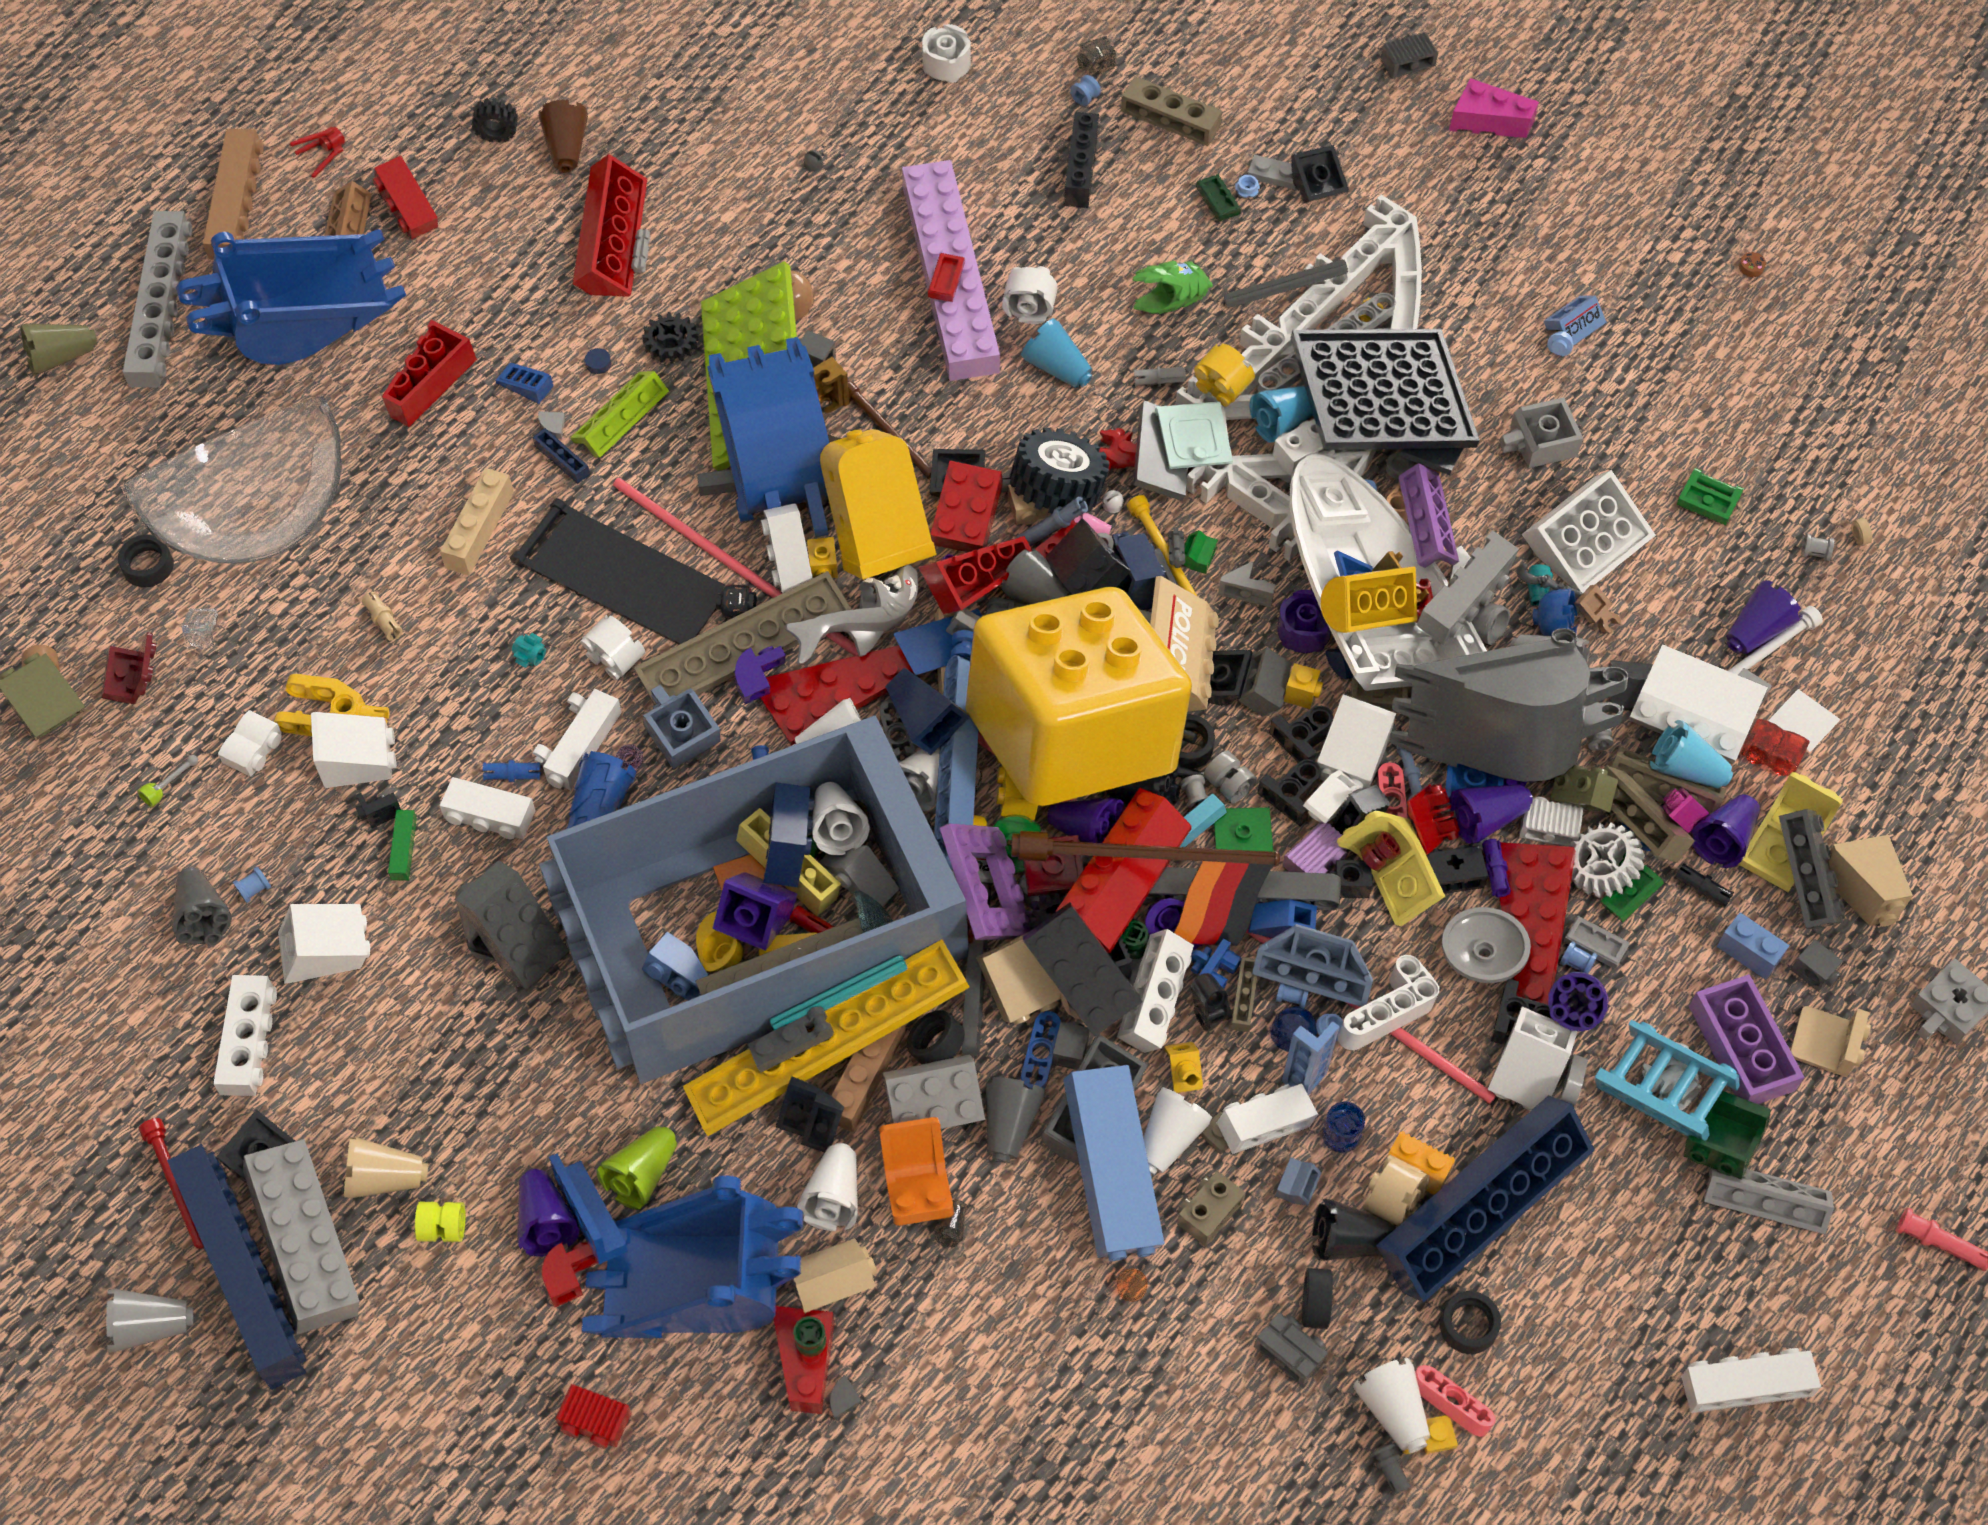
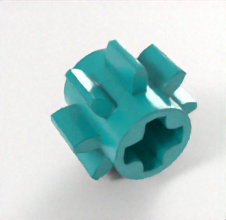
M531 633L530 636L527 634L525 636L520 635L512 646L513 656L516 657L515 662L524 668H527L528 665H539L546 655V648L541 643L543 638L534 633Z

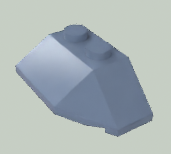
M1298 924L1259 946L1252 974L1360 1007L1367 1004L1373 983V978L1354 941Z

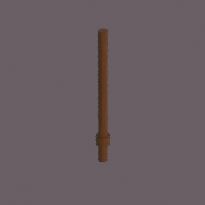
M848 381L849 400H853L883 432L901 438L908 446L912 463L930 479L932 467L864 398L858 386L854 382Z

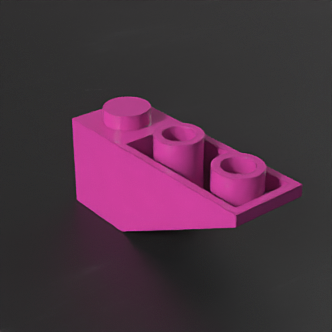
M1683 787L1679 790L1673 788L1663 798L1665 803L1662 805V808L1688 833L1709 814Z

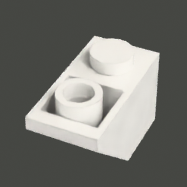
M1338 770L1322 783L1303 806L1309 810L1308 814L1313 819L1327 823L1337 816L1339 810H1341L1340 807H1343L1342 804L1347 800L1346 797H1349L1348 794L1359 791L1361 787Z

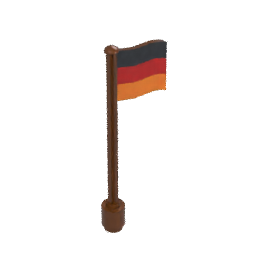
M1020 831V834L1012 833L1011 857H1018V860L1046 861L1047 856H1053V854L1201 861L1189 885L1179 922L1173 933L1191 944L1219 945L1225 939L1231 942L1230 946H1238L1249 927L1259 891L1272 866H1278L1281 859L1278 850L1268 852L1053 841V838H1048V832Z

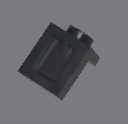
M394 792L380 796L369 804L366 803L362 793L356 794L359 805L355 806L361 821L368 820L371 828L394 819L396 810H401Z

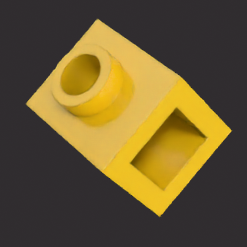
M834 537L807 539L812 578L827 571L832 578H838Z
M1294 663L1287 683L1284 702L1310 709L1314 697H1320L1323 682L1319 681L1321 670Z

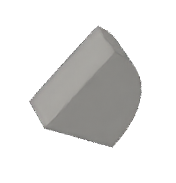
M538 411L541 427L543 429L546 428L557 439H562L565 414L562 412Z

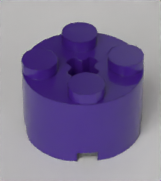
M1298 590L1281 604L1277 632L1282 645L1286 649L1299 653L1320 652L1330 640L1332 632L1323 617L1313 590Z

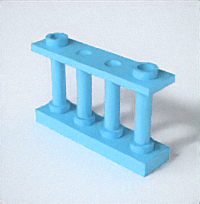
M1631 1019L1628 1026L1630 1035L1634 1039L1614 1070L1608 1072L1602 1068L1599 1069L1595 1076L1597 1088L1687 1137L1692 1135L1706 1141L1709 1137V1128L1705 1118L1725 1086L1736 1091L1740 1087L1739 1075L1729 1065L1724 1063L1718 1065L1660 1035L1648 1023L1641 1022L1639 1024ZM1646 1043L1661 1052L1641 1084L1634 1086L1627 1082L1624 1076ZM1673 1057L1688 1066L1668 1098L1661 1100L1653 1096L1651 1090ZM1698 1071L1715 1080L1695 1112L1687 1114L1679 1109L1678 1103Z

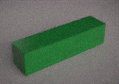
M396 810L388 870L391 881H409L417 822L414 810Z

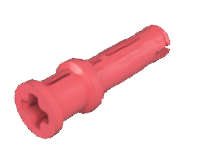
M1909 1207L1904 1210L1896 1227L1897 1233L1901 1234L1904 1232L1920 1240V1244L1923 1246H1930L1932 1244L1980 1268L1982 1271L1987 1270V1251L1939 1228L1937 1221L1933 1219L1928 1221L1914 1214L1913 1210Z

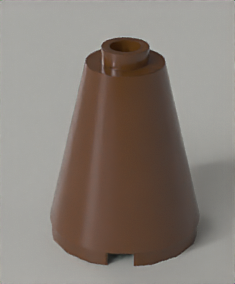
M553 100L543 105V110H539L538 117L554 168L560 172L568 173L578 166L588 112L581 103L576 102L575 106L569 104V100Z

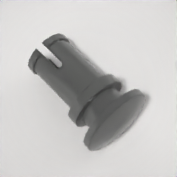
M1396 1443L1382 1445L1368 1455L1369 1459L1376 1457L1378 1461L1376 1467L1382 1470L1392 1495L1411 1488V1484H1409L1398 1461L1401 1458L1399 1454L1395 1455L1393 1448L1398 1446Z

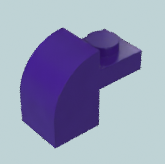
M773 646L761 650L757 657L750 647L738 658L735 666V684L745 705L770 694V685L764 672L785 663L786 655L781 646L777 648Z

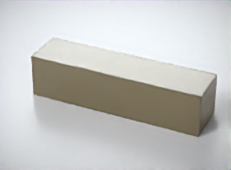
M1241 958L1231 1030L1249 1032L1257 983V975L1252 974L1256 960L1253 958Z

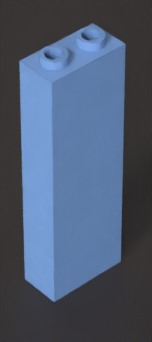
M1129 1065L1071 1072L1063 1081L1097 1257H1108L1109 1261L1126 1259V1254L1137 1253L1138 1257L1156 1254L1155 1250L1165 1243Z

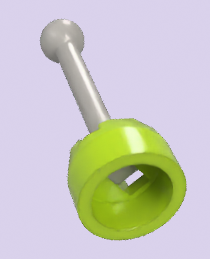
M188 756L187 762L160 784L148 783L137 790L139 797L148 806L153 808L163 797L162 788L188 767L197 765V756Z

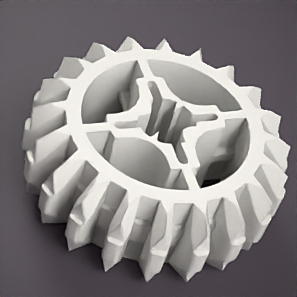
M1611 822L1605 828L1603 824L1599 823L1596 830L1588 826V833L1586 835L1579 833V841H1571V847H1574L1576 851L1571 880L1574 881L1577 888H1583L1586 894L1590 895L1594 892L1595 896L1600 898L1603 892H1605L1611 898L1614 890L1622 894V887L1625 885L1632 888L1633 883L1631 879H1640L1638 871L1644 869L1642 860L1645 859V854L1635 834L1631 831L1627 832L1626 828L1622 825L1616 828L1615 824ZM1592 854L1591 858L1587 861V865L1585 866V862L1588 856ZM1622 859H1624V862H1623L1622 865L1619 867L1618 865H1619L1620 861H1621Z

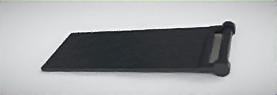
M558 498L552 501L550 510L518 551L515 550L510 556V560L515 565L536 572L679 645L699 634L716 610L717 593H721L725 584L577 511ZM559 514L566 515L532 560L527 558Z

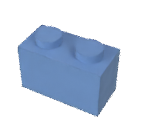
M1741 912L1726 929L1717 945L1719 949L1765 980H1767L1782 960L1790 946Z

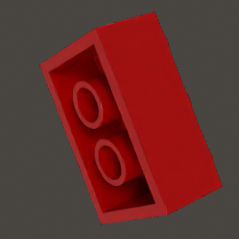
M949 461L930 534L935 546L963 552L987 546L1003 485L1002 471Z

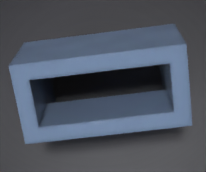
M1290 1157L1278 1186L1276 1197L1293 1204L1308 1206L1321 1176L1320 1170L1313 1163L1301 1162Z

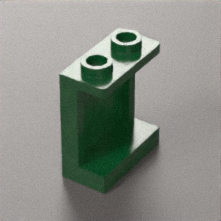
M1722 1091L1705 1118L1709 1128V1137L1705 1141L1689 1135L1686 1140L1684 1157L1691 1159L1697 1164L1706 1165L1725 1175L1742 1180L1768 1128L1771 1109Z

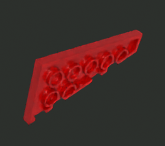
M898 645L869 652L861 657L856 655L766 677L770 685V694L759 699L792 746L796 744V736L842 700L851 698L858 710L886 694L888 691L885 686L903 668H906L913 674L914 672Z

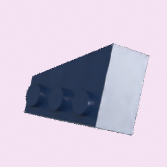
M778 782L775 784L768 834L769 846L766 852L767 863L763 883L798 887L804 855H810L812 838H807V835L811 836L813 819L808 818V816H812L814 809V799H809L810 787Z

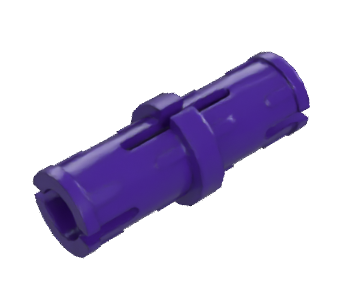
M1485 840L1482 843V848L1485 854V866L1490 878L1492 895L1496 897L1507 896L1511 890L1506 873L1508 866L1502 856L1500 840Z

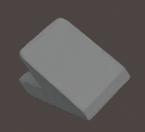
M1250 562L1221 576L1218 595L1271 607L1276 584L1268 583L1265 580L1251 579L1254 562Z

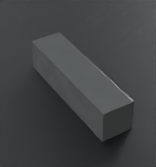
M731 469L697 474L700 496L736 492Z

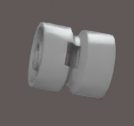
M1227 750L1220 753L1210 762L1204 771V777L1215 788L1221 787L1220 792L1231 803H1236L1251 791L1257 782V777L1247 767H1240L1241 762Z

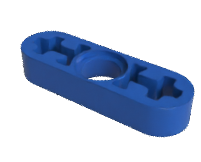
M1051 1011L1040 1013L1034 1022L1021 1072V1081H1024V1085L1028 1086V1089L1033 1087V1084H1030L1029 1078L1033 1076L1034 1066L1040 1067L1038 1073L1039 1080L1036 1081L1035 1085L1045 1089L1048 1083L1053 1062V1051L1061 1023L1060 1017ZM1047 1021H1051L1053 1027L1049 1029L1048 1039L1043 1038V1025ZM1043 1046L1050 1053L1048 1057L1038 1059L1032 1052L1036 1047Z

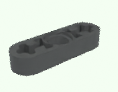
M892 700L884 701L880 706L882 728L900 763L902 762L900 760V750L904 749L905 756L908 758L916 753L914 743L911 741ZM888 710H894L897 723L892 724L891 715L888 713ZM894 732H903L906 738L903 741L895 742L890 736Z

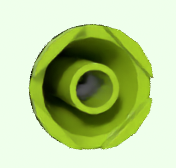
M655 1126L603 1161L596 1171L602 1187L607 1192L612 1189L617 1193L618 1196L615 1200L620 1204L635 1210L641 1209L642 1206L648 1203L677 1147L674 1132L667 1127Z

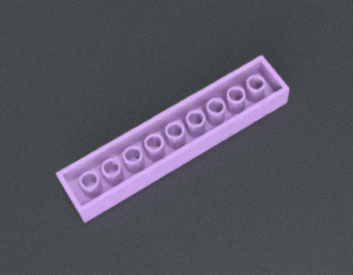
M947 160L902 167L903 190L927 290L929 289L940 253L965 257V265L953 302L930 298L949 381L1000 373V353L952 162Z

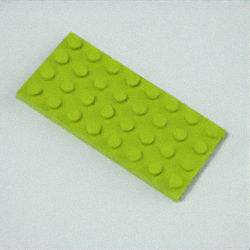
M785 261L701 301L713 468L717 471L729 468L730 463L707 366H710L709 355L721 353L725 362L748 358L747 347L759 345L764 354L787 350L786 339L797 337L791 268Z

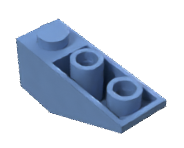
M666 932L650 950L642 968L651 978L658 980L675 994L682 996L686 1000L700 996L695 980L708 976L692 948L669 932Z

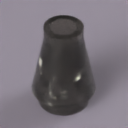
M952 1200L954 1215L949 1218L940 1219L934 1229L936 1234L935 1240L943 1246L957 1247L964 1238L967 1204L961 1200Z

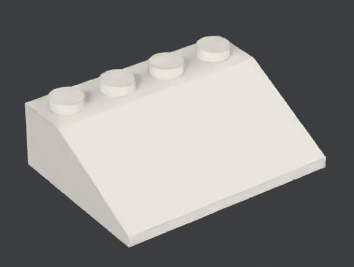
M1610 470L1592 478L1526 530L1522 536L1541 561L1572 588L1584 593L1590 585H1595L1651 540L1655 533L1615 474Z
M1662 644L1632 710L1629 721L1662 734L1668 726L1671 728L1678 725L1675 723L1676 720H1682L1725 760L1734 764L1768 687Z

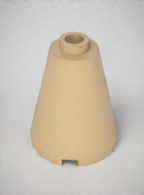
M350 1137L344 1198H356L420 1188V1181L427 1182L428 1163H422L423 1157L358 1137Z

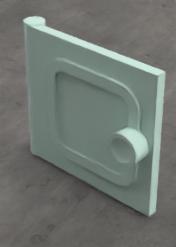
M1220 401L1155 407V414L1159 419L1169 469L1233 463Z

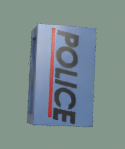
M1596 295L1578 296L1543 322L1547 330H1560L1568 333L1572 337L1574 346L1604 325L1606 319Z

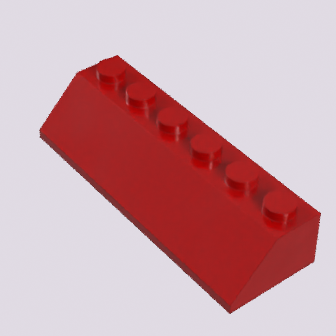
M610 154L590 167L572 284L590 295L631 296L634 278L631 264L634 258V245L637 240L636 232L641 229L648 179Z
M1139 788L1102 843L1180 847L1192 827L1165 797ZM1093 856L1056 912L1071 902L1107 952L1110 953L1171 860Z

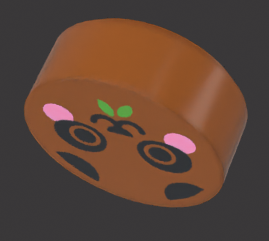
M1745 253L1741 257L1739 270L1745 276L1758 277L1764 272L1766 260L1759 253Z

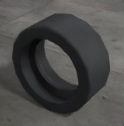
M139 535L131 538L122 545L118 553V564L125 579L134 586L142 588L153 587L167 579L173 570L174 560L166 542L154 535ZM156 551L161 554L159 562L150 569L137 571L130 567L133 558L140 553Z
M1187 714L1184 729L1201 734L1205 744L1203 749L1197 752L1186 753L1180 751L1178 763H1180V766L1194 769L1206 764L1212 757L1215 733L1207 720L1198 715Z
M935 1010L927 1013L916 1022L907 1037L906 1046L908 1052L920 1064L950 1059L960 1050L964 1042L965 1032L962 1025L945 1010ZM944 1031L939 1040L931 1047H928L929 1042L934 1036Z
M1306 1269L1302 1300V1325L1305 1328H1329L1333 1299V1273L1330 1269Z
M1464 1291L1455 1294L1447 1301L1440 1316L1439 1328L1443 1339L1451 1348L1460 1353L1474 1355L1484 1352L1493 1345L1501 1329V1315L1497 1305L1490 1297L1476 1291ZM1469 1305L1483 1311L1488 1319V1330L1483 1337L1476 1340L1466 1339L1456 1332L1452 1325V1316L1458 1308Z

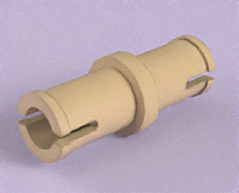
M371 592L373 600L369 593H367L362 598V603L372 615L373 623L381 628L389 641L394 640L391 633L398 639L402 635L403 630L393 618L392 610L383 604L376 592Z

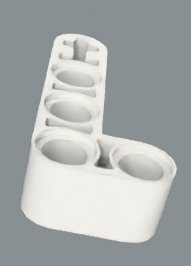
M1403 955L1397 959L1389 978L1394 991L1345 1016L1338 1034V1041L1343 1048L1348 1050L1360 1049L1431 1011L1439 993V985L1416 957Z

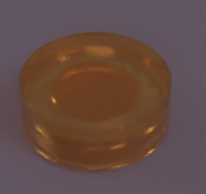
M1126 1269L1118 1276L1117 1292L1126 1301H1138L1145 1296L1148 1281L1140 1270Z

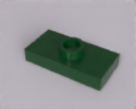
M1219 174L1196 182L1198 192L1218 222L1241 214V207Z

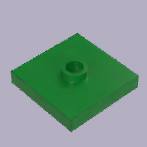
M1270 807L1226 808L1227 813L1213 823L1215 849L1273 852Z

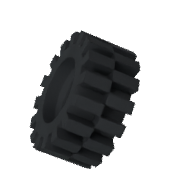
M486 98L484 103L480 100L478 105L474 107L471 124L472 130H475L477 136L481 135L483 140L489 138V142H493V140L501 142V139L507 142L509 138L512 139L514 134H516L517 110L512 108L510 103L505 105V100L502 99L500 102H497V98H492V101Z

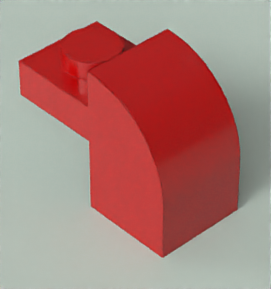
M588 1242L577 1244L568 1253H566L563 1244L560 1243L551 1249L544 1259L542 1277L554 1308L583 1296L575 1273L598 1264Z

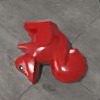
M1122 428L1101 430L1100 435L1103 437L1100 439L1101 442L1110 446L1109 448L1100 447L1099 452H1105L1107 455L1106 460H1109L1108 469L1135 468L1137 443L1134 444V439H1131L1133 432L1129 431L1125 434V430Z

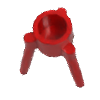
M335 126L289 143L290 146H296L318 139L296 150V155L319 145L325 151H332L311 174L312 178H315L337 154L344 151L342 145L345 144V138Z

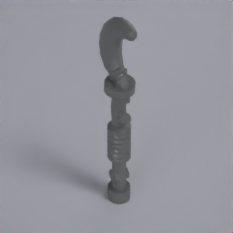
M1526 563L1520 564L1517 567V576L1525 583L1540 584L1543 588L1550 587L1554 590L1572 589L1571 591H1574L1576 600L1583 594L1570 586H1564L1563 583H1555L1556 581L1549 575L1535 576L1526 571Z

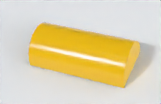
M1413 566L1339 576L1331 579L1325 585L1321 594V611L1325 621L1332 629L1342 633L1417 622L1416 568Z

